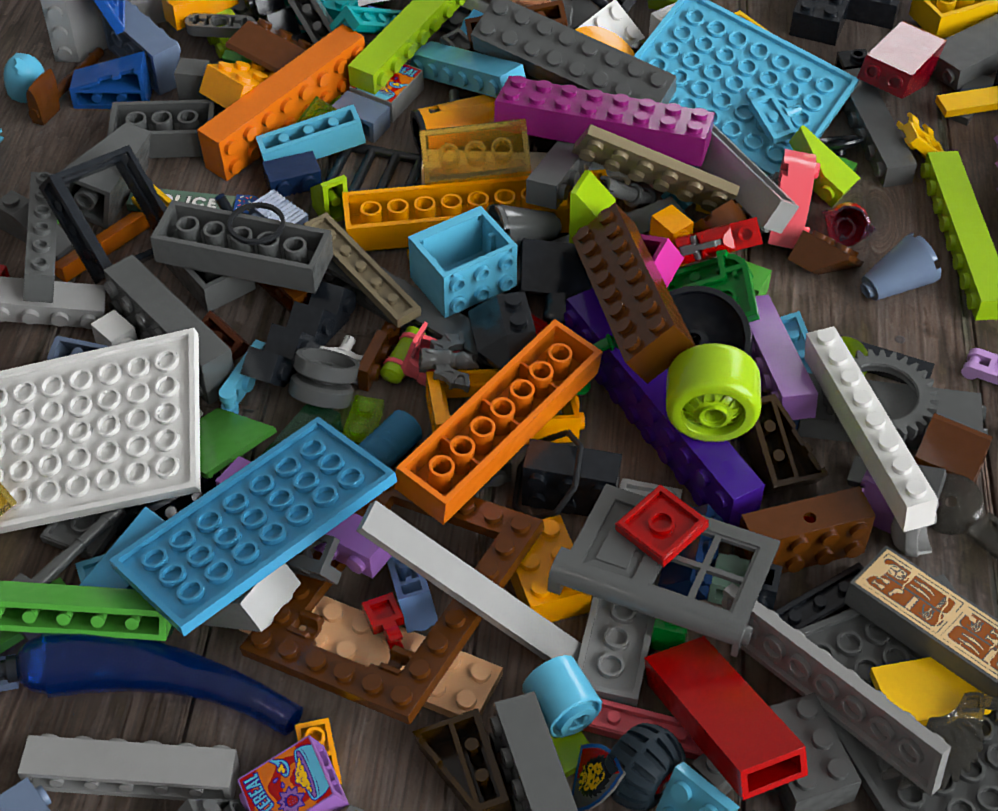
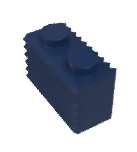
M313 151L262 162L264 179L268 190L274 189L283 197L290 196L291 194L295 195L297 192L311 191V187L322 183L321 170Z

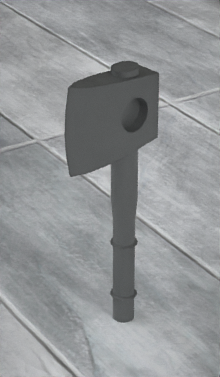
M122 510L107 511L104 515H101L100 519L79 538H75V541L67 549L53 558L33 578L30 579L24 574L19 573L12 581L50 584L82 551L87 550V547L106 529L112 527L113 523L123 515ZM19 632L28 641L41 634Z

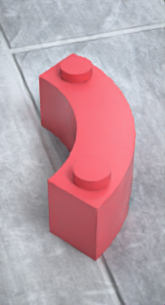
M790 149L784 150L779 171L778 187L799 208L781 234L771 230L768 232V244L793 249L803 230L809 233L810 227L805 225L814 179L818 178L820 163H816L815 154Z

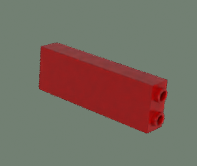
M705 636L644 657L649 687L742 800L808 775L806 746Z

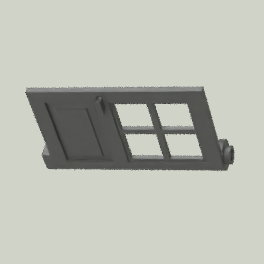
M606 484L571 550L561 546L550 569L547 591L560 595L564 586L732 644L730 655L737 657L741 646L749 645L754 627L749 626L750 615L781 541L703 516L709 520V527L700 535L713 539L703 563L679 555L671 560V562L699 571L688 596L653 585L662 566L615 530V523L643 500L645 496ZM720 541L754 552L744 577L710 566ZM706 573L740 585L730 610L695 599Z

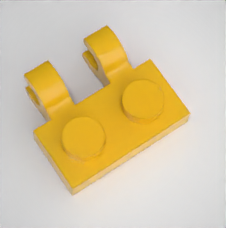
M907 113L909 120L905 125L900 121L897 122L898 129L906 135L904 138L905 143L912 150H919L924 159H926L927 152L944 151L941 144L935 140L933 129L923 124V131L919 126L918 118L912 113Z

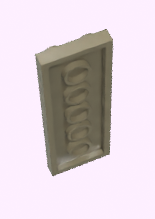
M592 124L578 138L572 149V153L578 155L584 161H593L601 164L608 171L623 173L633 181L652 185L657 191L674 194L679 200L696 203L702 209L709 212L734 199L738 195L740 188L739 185Z

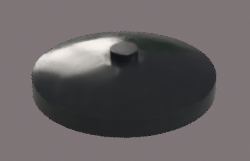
M686 286L669 292L696 346L709 343L726 344L736 347L751 356L753 339L749 321L739 304L729 295L706 286Z

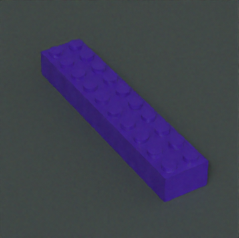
M593 288L566 299V312L564 313L566 327L591 344L606 338V334L612 336V331ZM615 347L614 351H610V349L604 351L598 374L594 377L598 384L605 387L609 392L611 400L615 404H619L625 412L628 421L631 424L634 423L641 431L645 442L654 447L662 463L667 464L674 472L677 481L689 490L694 502L698 506L709 504L717 515L722 518L724 523L739 527L742 514L760 510L765 484L728 441L706 442L696 440L679 432L670 422L666 412L667 369L647 384L625 363L619 349Z

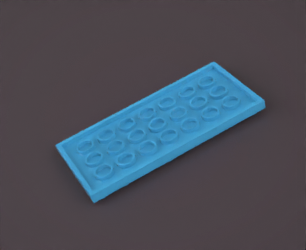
M316 417L112 557L109 561L112 568L183 636H186L398 482L396 473L323 419Z

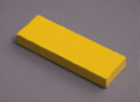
M998 86L937 95L935 103L945 118L998 110Z

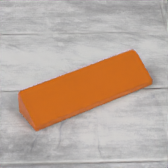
M131 212L96 235V238L106 255H109L150 228V224L143 212ZM76 250L55 262V275L64 282L70 281L86 270Z

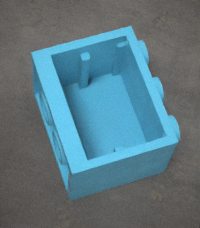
M478 206L408 236L410 278L444 318L517 286V244L482 206Z

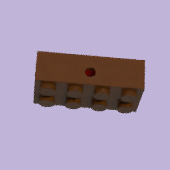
M858 486L742 514L739 527L781 541L772 564L783 566L782 573H794L805 567L817 564L826 565L833 560L845 557L854 558L865 553L876 515L861 487ZM735 546L734 553L736 556L747 560L752 559L754 552Z

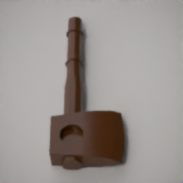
M97 47L78 66H75L74 70L98 63L99 59L104 55V50ZM50 68L43 72L28 88L26 97L29 116L33 123L44 126L60 110L59 99L69 90L74 70L57 84L55 75Z

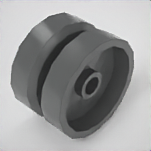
M314 347L297 349L293 367L298 373L292 374L288 393L295 399L310 405L331 409L347 408L351 405L354 388L349 383L356 381L360 364L348 355L328 349Z

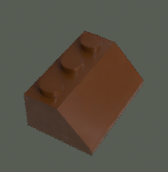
M259 18L258 21L248 20L226 42L225 47L275 73L313 45L302 39L296 41L292 38L293 34L283 29H278L277 31L272 28L273 24Z

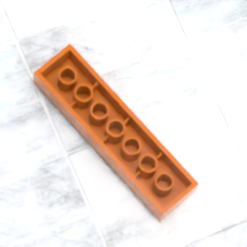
M344 24L340 25L198 128L197 132L205 167L225 181L230 180L261 156L256 136L310 119L330 105L336 97L349 90L351 85L349 84L348 65L365 48L364 36Z
M554 319L396 467L398 482L395 483V489L444 525L598 374L603 351Z

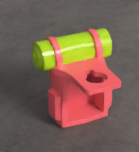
M424 321L421 328L409 326L401 334L399 342L390 356L385 359L384 365L380 370V375L384 380L393 384H399L405 376H408L426 387V373L419 372L418 360L420 348H430L431 340H437L427 336L425 333L429 323Z

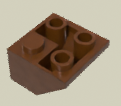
M803 230L788 257V260L817 275L862 267L864 261L857 258L858 252L839 242L833 246L836 240L816 230L812 234Z

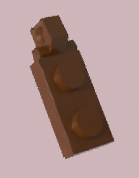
M385 321L382 329L376 331L359 363L357 379L360 390L369 392L373 382L379 380L382 365L385 359L392 353V345L399 342V337L402 334L401 327L397 328L394 324Z

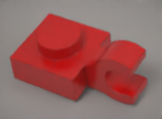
M391 592L362 602V611L373 635L383 632L389 650L394 645L404 648L401 642L403 636L398 627L405 624L404 616L393 593Z

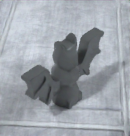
M462 331L457 334L444 332L440 340H431L430 348H420L419 372L426 373L427 370L434 369V380L444 381L448 385L449 390L458 388L468 393L470 389L469 375L457 370H477L479 365L474 362L477 360V355L464 351L452 352L464 348V333Z

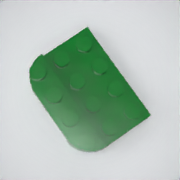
M727 250L716 251L717 258L678 269L667 287L669 292L686 286H706L720 290L739 304L749 322L760 319L752 281L753 274L744 258L728 253Z

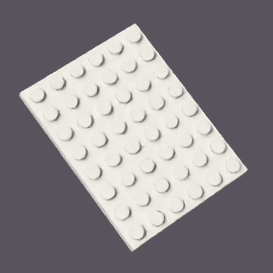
M195 328L0 371V534L201 492L199 337Z

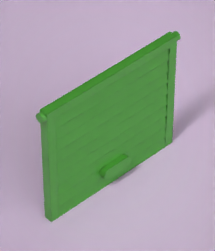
M216 408L200 419V475L207 479L212 478L215 473L232 463L238 456L241 457L277 432L276 428Z

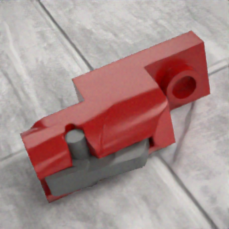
M757 217L675 238L676 247H679L680 253L684 257L681 265L717 257L716 251L727 250L728 253L763 244Z

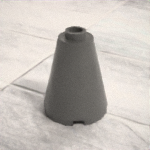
M503 204L488 205L485 210L517 244V253L521 250L523 238L552 241L558 237L562 230L561 220L553 212Z

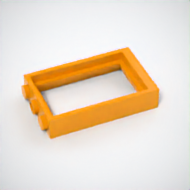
M457 370L469 375L470 389L468 393L458 388L449 390L448 385L444 381L433 379L434 371L426 372L425 396L432 433L450 417L447 398L472 397L500 370ZM576 394L561 409L562 415H555L532 439L538 440L564 430H571L579 439L580 430L585 428L584 412H579V396ZM565 436L551 442L571 443L572 441L569 439L568 436Z

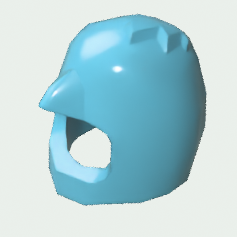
M16 52L7 61L3 72L4 85L7 94L12 100L27 103L26 92L28 88L45 72L43 66L35 57Z

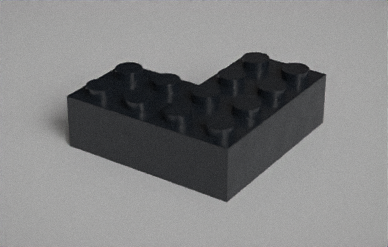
M798 0L793 11L789 35L835 46L846 19L892 30L903 0Z

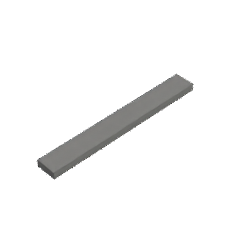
M375 500L369 504L356 530L358 533L543 660L548 661L558 656L568 655L572 656L576 662L578 661L582 643Z

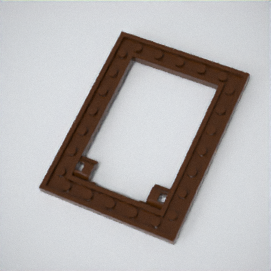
M395 484L355 512V514L363 517L369 504L376 500L389 510L395 504L430 516L395 489ZM474 496L447 521V523L495 539L474 569L501 588H504L544 530L542 519ZM316 550L313 553V558L320 560L322 553ZM332 560L330 564L340 572L347 566L337 560ZM297 574L296 577L301 584L293 593L292 599L278 611L269 627L262 632L252 631L239 648L245 657L410 725L483 618L453 598L415 653L394 645L389 651L390 660L388 664L381 662L377 666L371 663L367 667L315 646V638L321 632L325 621L323 616L312 613V610L332 584ZM301 625L307 627L305 631L300 630L298 628Z

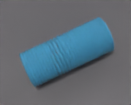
M396 410L358 446L391 468L422 439V429L412 415L406 411Z

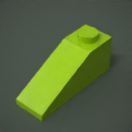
M804 125L798 129L789 141L793 150L816 155V163H820L818 178L814 179L813 191L831 208L861 178Z

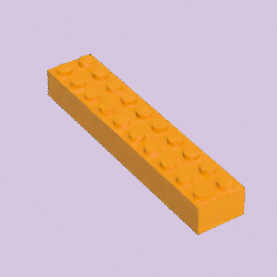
M606 169L589 170L600 181H603L600 179L601 176L608 177ZM528 176L342 192L345 231L364 251L409 247L408 236L478 206H482L486 210L488 205L503 204L553 212L561 220L562 230L560 233H569L570 192L567 200H563L556 210L526 203V179Z

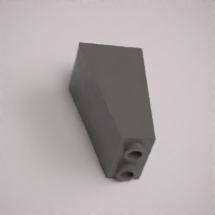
M126 122L61 171L130 145L135 156L139 158L143 170L146 172L149 163L151 131ZM116 165L66 185L86 221L106 229L111 226L131 193Z

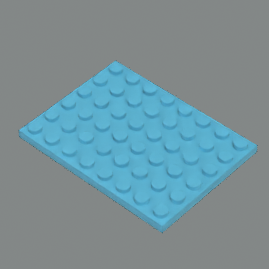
M678 0L634 55V57L676 75V92L669 103H676L682 107L693 109L704 108L707 111L715 112L713 124L767 176L780 171L784 150H793L789 143L791 139L772 145L749 108L750 100L774 93L777 100L786 108L798 103L801 104L803 113L790 117L793 126L798 131L804 125L820 139L859 82L857 77L710 0Z

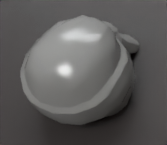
M937 514L935 515L934 523L937 521ZM894 516L890 535L893 544L905 556L918 557L919 555L932 553L926 526L903 532Z

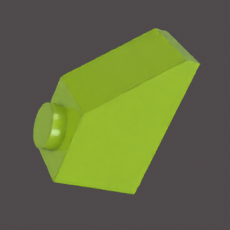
M345 175L310 188L312 208L318 216L327 212L336 222L344 220L342 192H348L347 177Z

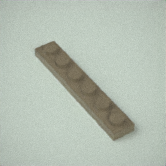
M327 212L303 223L305 226L331 230L333 245L332 261L397 328L421 316V307Z

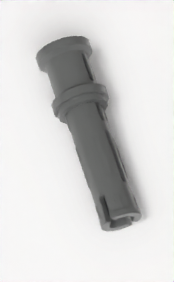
M607 176L600 177L603 180L600 182L613 197L623 200L627 206L639 209L657 201L655 191L650 188H643L636 183L627 185Z

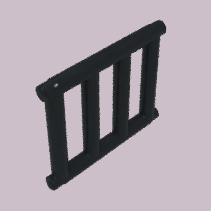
M361 144L339 152L325 181L339 177L351 152L365 154L348 188V192L361 191L360 188L375 157L389 159L376 189L388 188L400 161L414 164L404 187L415 186L421 174L423 155Z

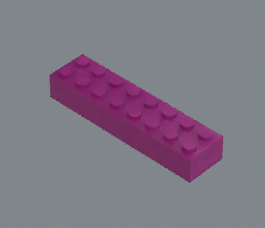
M509 76L495 100L494 129L575 143L588 126L592 124L688 165L702 167L711 141L715 112L707 111L704 108L682 107L676 103H659L648 98H631L625 94L603 93L598 89L586 90L577 88L574 85H558L547 80L536 81L526 79L523 76Z

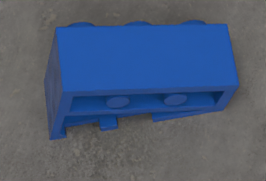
M145 51L74 70L69 88L74 109H111L112 102L150 101L152 86Z

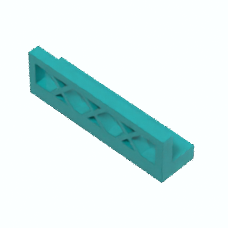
M346 5L329 27L333 31L344 24L361 34L378 35L402 10Z

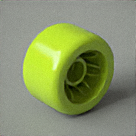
M718 343L697 345L680 353L671 363L666 378V412L670 422L682 434L706 442L727 441L748 432L757 422L761 412V376L755 361L746 352L736 347Z

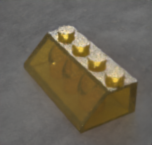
M526 119L419 131L425 185L529 176L532 173Z

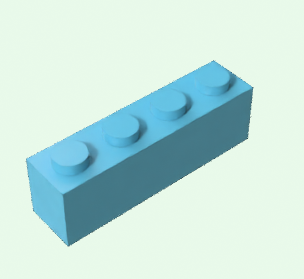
M354 104L256 136L264 162L313 151L316 159L366 143L362 123Z

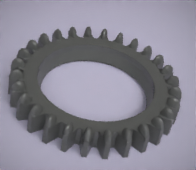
M868 349L867 356L860 350L856 351L854 360L861 372L880 371L889 373L902 379L913 389L917 397L914 409L906 416L891 421L904 442L907 435L910 440H914L917 434L922 435L926 428H928L933 414L938 409L939 397H936L938 388L932 387L934 383L933 378L926 379V370L917 371L919 365L917 362L907 365L908 357L905 356L901 360H897L896 352H893L890 357H886L884 350H881L878 356L874 354L872 349ZM822 390L824 397L823 405L827 406L826 412L828 415L834 414L832 420L834 424H837L840 420ZM841 425V430L845 431L843 425Z

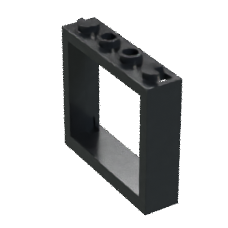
M130 145L50 175L39 186L40 191L95 284L106 280L103 270L110 267L112 263L66 185L116 165L154 231L167 207L157 194L152 180L146 175L139 158L135 156ZM153 248L139 253L135 257L141 263H145L154 258Z

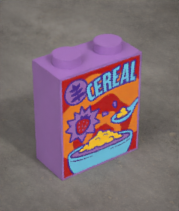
M310 735L237 779L242 791L239 794V798L247 811H340L349 805L324 745Z

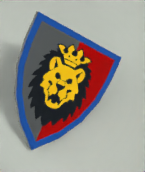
M593 743L581 745L572 788V795L578 811H590L603 803L615 791L626 775L622 763L616 757L614 762L619 770L612 775L609 773L605 766V759L611 752V749L605 745Z

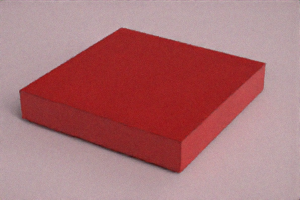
M661 484L615 523V530L663 568L709 527V520Z

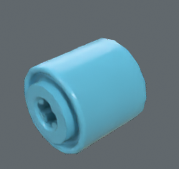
M558 656L544 662L528 675L522 685L524 694L535 691L550 735L555 738L570 736L582 731L593 722L602 709V700L572 656Z

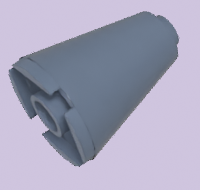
M914 233L905 236L862 277L860 288L865 297L877 301L938 281L941 278V267L936 270L934 261L938 260L930 244L920 235L913 237Z

